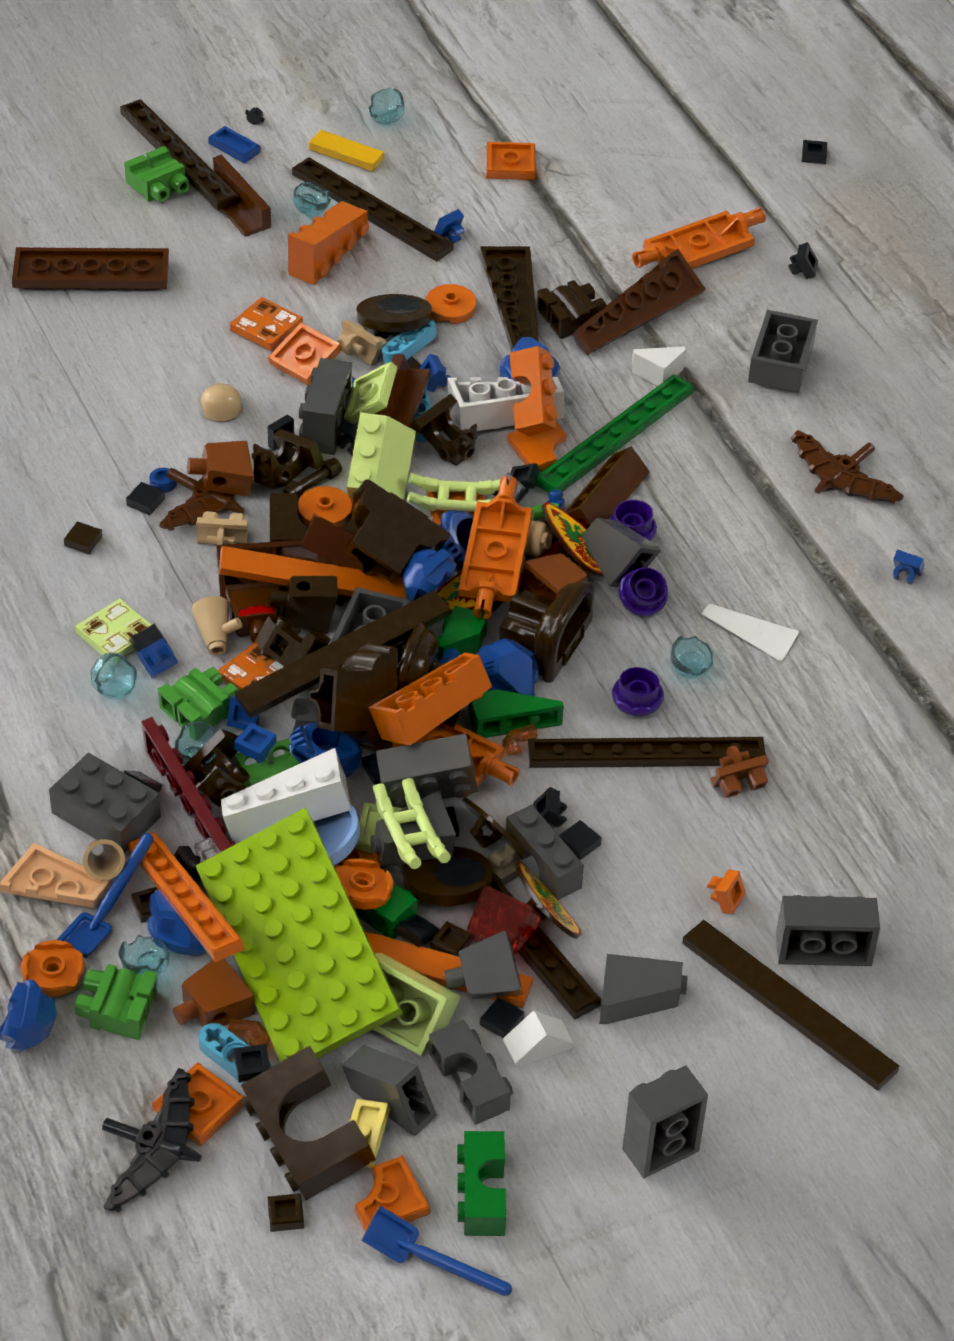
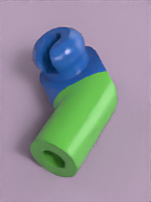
M558 489L549 491V500L547 502L561 509L565 502V499L562 498V491ZM543 504L530 506L532 508V520L544 517L542 511Z

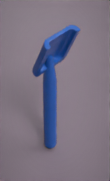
M146 833L141 837L122 871L100 903L95 916L86 912L79 914L57 940L72 944L73 948L77 951L79 949L84 958H88L108 936L112 927L103 920L113 908L152 845L154 838L151 834Z
M382 1206L377 1210L361 1240L396 1263L405 1262L409 1253L425 1262L500 1295L508 1296L512 1292L511 1284L433 1249L415 1244L419 1236L418 1229Z

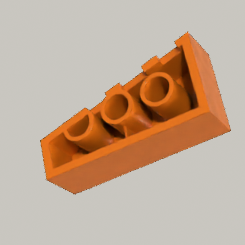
M341 201L325 211L323 218L317 216L313 219L310 226L306 224L301 226L299 233L292 232L288 234L289 275L313 285L322 277H325L328 271L340 262L342 256L348 250H351L362 236L367 234L369 230L368 211Z
M463 653L368 708L381 739L410 746L470 702L481 698L484 695L483 693L489 690L492 685L480 656Z

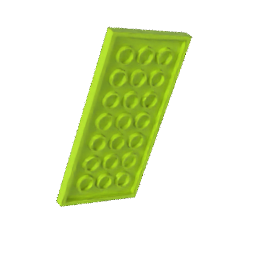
M306 807L196 865L210 901L243 941L245 950L234 954L248 988L254 994V1003L280 1062L308 1046H311L317 1058H320L403 1014Z

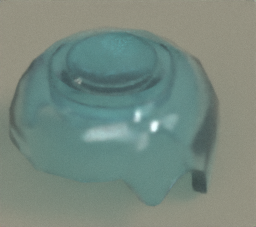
M386 88L374 93L371 96V106H369L372 119L379 124L389 125L397 122L405 112V102L402 93L394 88Z
M311 182L301 183L296 186L292 195L294 206L301 214L306 216L321 215L328 208L331 201L328 190H322L318 185Z
M679 636L670 650V664L674 672L681 677L689 679L700 678L710 671L713 665V652L709 645L698 639L697 636L690 638Z
M113 652L105 653L95 661L90 670L91 684L98 693L109 699H122L129 695L136 685L137 670L125 656Z
M202 722L184 725L174 746L180 752L183 764L185 765L218 730L210 724ZM214 753L206 761V763H209L216 756V754Z
M138 935L130 944L123 941L118 952L123 969L132 970L140 975H143L144 971L147 970L157 972L159 976L166 970L170 961V954L165 942L155 937Z

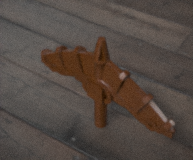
M799 430L791 437L792 442L798 445L800 450L798 453L799 457L805 459L810 466V473H816L821 479L815 488L816 493L833 487L845 491L846 495L852 493L868 497V500L871 501L874 498L889 500L895 504V501L903 499L904 495L894 489L891 484L869 478L868 475L859 471L860 466L858 464L875 451L873 444H865L849 457L846 454L833 455L825 451L819 441L815 440L812 435H807Z
M174 468L169 469L167 477L192 490V496L186 503L170 510L168 515L160 522L159 527L172 531L177 526L186 524L190 526L196 525L197 517H203L205 511L218 513L225 509L236 513H244L245 509L233 500L234 494L209 491L204 488L203 477L197 481Z

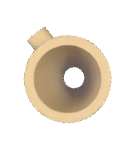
M209 596L197 600L191 606V612L211 655L225 653L228 634L242 628V622L238 617L228 621V600L220 596Z
M107 839L92 841L83 855L85 871L90 877L100 881L111 880L118 876L127 861L122 848L116 842ZM102 845L103 852L101 854L95 855L92 853L94 847Z

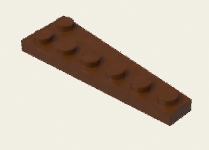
M676 249L650 272L626 289L619 297L606 305L603 310L580 326L573 335L586 354L589 355L701 295L706 289L679 249Z

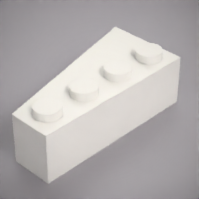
M457 377L448 378V395L452 394L458 401L451 412L458 428L461 430L470 429L475 423L477 424V431L514 426L513 404L524 401L531 392V384L523 385L518 381L508 379V377H498L496 382H481V377H470V382H457ZM552 377L556 387L554 406L557 410V419L564 418V390L558 377Z
M335 748L221 799L223 819L231 839L236 844L305 807L313 821L351 810L346 777Z

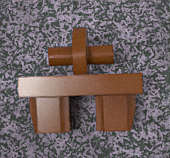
M731 746L727 748V757L719 759L722 767L717 768L716 776L710 778L713 787L720 786L726 798L741 793L743 788L739 781L740 779L747 778L751 790H757L765 787L768 783L765 768L769 761L766 755L750 759L748 751L740 753L736 746Z

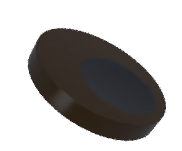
M378 295L361 301L357 306V321L362 326L376 331H411L424 327L432 319L431 304L425 299L413 295Z
M454 846L453 857L447 863H441L436 858L421 860V865L417 869H412L406 863L403 867V886L405 890L410 891L417 900L432 905L457 906L473 902L483 897L490 890L493 882V870L490 861L482 854L464 847Z

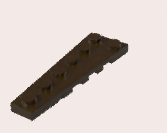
M481 246L480 257L511 351L522 337H532L538 341L530 246Z

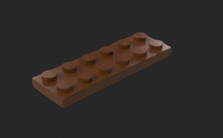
M16 247L12 286L13 288L167 289L169 248Z

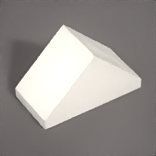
M685 346L633 349L632 373L659 386L673 374L677 376L684 369Z
M535 1010L508 1033L502 1041L515 1067L573 1049L575 1046L561 1019Z

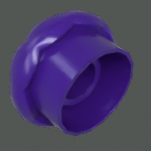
M634 499L620 503L609 518L610 520L619 521L649 541L654 538L657 531L656 521L653 518V509L648 503Z
M648 567L634 569L626 573L621 579L619 597L623 606L629 612L638 616L654 615L661 611L667 603V583L663 575L655 569Z
M632 667L621 673L613 686L612 697L615 705L622 712L642 717L654 713L660 708L664 700V691L659 684V678L654 672L642 667Z

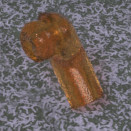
M531 724L509 731L502 740L505 754L508 756L518 754L521 751L519 743L528 741V739H536L538 734L535 725Z
M240 1019L229 1020L228 1030L236 1036H244L251 1046L266 1044L267 1047L269 1045L270 1037L260 1022Z

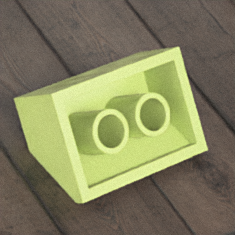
M360 412L347 483L348 496L351 498V501L353 500V492L357 491L364 480H371L387 492H392L401 499H405L416 436L415 430L389 416Z
M375 953L403 1014L372 1030L412 1052L424 1056L429 1050V1034L449 1025L461 996L383 953Z

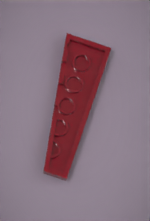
M152 716L141 721L147 755L161 776L166 775L171 791L175 796H180L183 809L187 815L191 816L194 814L196 816L194 817L196 828L213 854L217 855L235 845L236 843L233 840L228 841L224 835L226 829L219 817L214 818L210 812L212 807L207 796L204 793L200 795L197 791V781L190 770L185 771L183 768V759L176 747L173 749L168 743L169 736L162 724L158 726Z

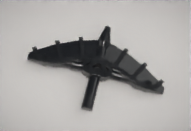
M178 1068L173 1078L168 1081V1087L163 1094V1105L160 1111L157 1112L153 1121H149L146 1125L143 1124L141 1130L110 1118L104 1120L102 1125L103 1131L136 1142L135 1148L137 1152L130 1162V1167L111 1186V1192L103 1206L105 1210L112 1211L115 1209L119 1212L122 1210L121 1205L139 1194L144 1197L147 1194L146 1189L161 1177L167 1178L170 1175L168 1170L178 1160L201 1161L202 1155L186 1145L188 1132L194 1129V1124L190 1123V1107L195 1105V1100L189 1096L188 1083L192 1078L191 1074L186 1073L185 1070Z

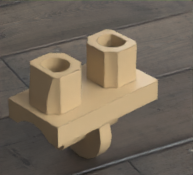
M350 320L342 322V333L337 341L340 343L342 351L348 356L354 354L370 365L376 364L378 355L382 354V347L386 345V340L380 336L375 337L361 324L356 325Z
M205 511L203 517H197V543L217 545L248 543V521L245 520L243 513H233L229 519H219V514L216 512Z

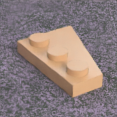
M33 843L0 881V892L95 908L107 894L112 883L111 880L100 881L90 877L85 871L84 866Z

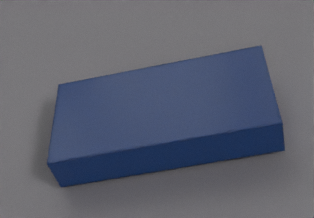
M226 126L208 137V144L242 163H246L261 153V146Z

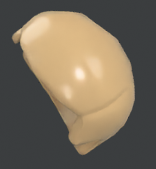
M217 383L211 385L201 395V406L207 419L228 421L236 418L242 411L240 394L230 384Z

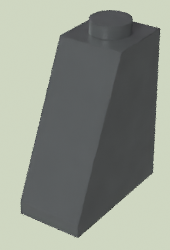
M596 518L582 536L604 578L611 587H619L621 579L629 571L648 567L661 552L659 546L617 520Z
M432 793L421 799L423 808L437 837L440 838L445 849L453 857L456 833L440 793ZM408 806L404 807L403 809L397 812L409 810ZM384 819L377 821L375 835H371L370 840L372 852L378 854L381 865L404 863L397 852L398 849ZM416 821L400 824L405 835L421 832ZM427 843L412 846L420 860L436 859L429 852Z
M607 954L599 1024L614 1023L678 1007L680 994L686 995L688 976L682 975L683 962Z
M365 1045L360 1047L342 1064L351 1090L364 1100L388 1103L390 1107L388 1118L411 1135H417L437 1116L418 1065Z

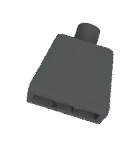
M506 931L460 950L459 957L462 966L444 971L448 989L466 985L468 994L472 999L523 995L510 937Z

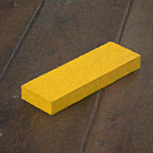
M320 130L309 142V149L372 172L384 159V151L324 130Z

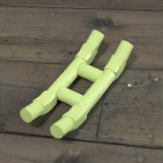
M411 473L408 483L428 492L438 491V499L409 492L407 502L427 511L456 510L475 512L477 493L478 495H488L499 491L500 479L479 482L448 481ZM449 492H466L465 501L449 500ZM491 499L478 500V502H486V503H488V502L491 501Z
M407 778L401 782L409 809L405 811L394 812L390 797H388L383 783L373 786L379 814L384 819L398 849L397 852L404 863L408 864L412 869L419 868L421 860L416 855L412 846L427 843L429 852L441 863H447L451 855L445 849L440 838L437 837L429 821L413 778ZM416 821L421 832L405 835L400 824Z

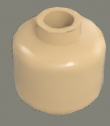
M531 520L525 555L539 557L551 547L553 537L546 523Z

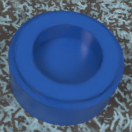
M157 468L149 476L150 485L164 491V493L174 490L177 482L167 477L170 468Z

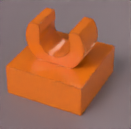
M728 869L723 878L714 876L707 884V888L715 889L711 895V900L719 902L722 913L733 914L746 895L740 871Z

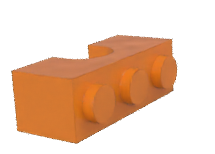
M539 346L510 352L511 378L523 385L531 384L529 396L524 401L513 404L515 430L527 436L556 430L557 410L554 406L556 387L552 378L554 361L551 353Z

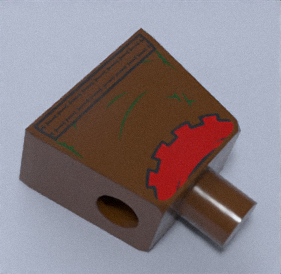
M254 582L225 585V599L229 602L230 619L238 617L242 622V628L235 631L238 636H250L251 641L255 643V639L268 616L278 619L279 608L269 607L268 601L270 590H280L279 584Z

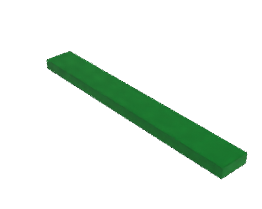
M673 374L541 472L535 485L547 493L556 489L563 492L692 395L694 386Z

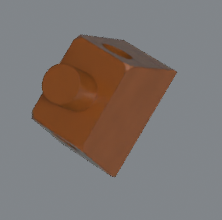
M248 442L207 443L204 445L202 458H188L187 473L203 475L204 488L209 491L249 496L254 476Z
M559 553L525 561L521 574V586L529 592L553 600L562 587L571 583L579 584L587 580L590 573L584 570L578 563H573L564 554Z
M225 959L216 963L214 960L210 961L186 979L182 984L184 1003L173 1008L174 1016L180 1025H184L196 1018L202 1027L210 1023L226 1026L255 1014L254 994Z

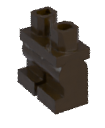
M575 280L568 282L567 285H561L551 292L547 288L537 290V310L547 323H550L551 328L560 339L574 334L580 326L606 307V302L602 298L591 301L595 299V291L592 285L587 283L579 286Z

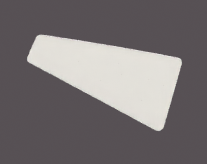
M708 604L702 612V615L778 661H782L799 634L797 630L713 604Z

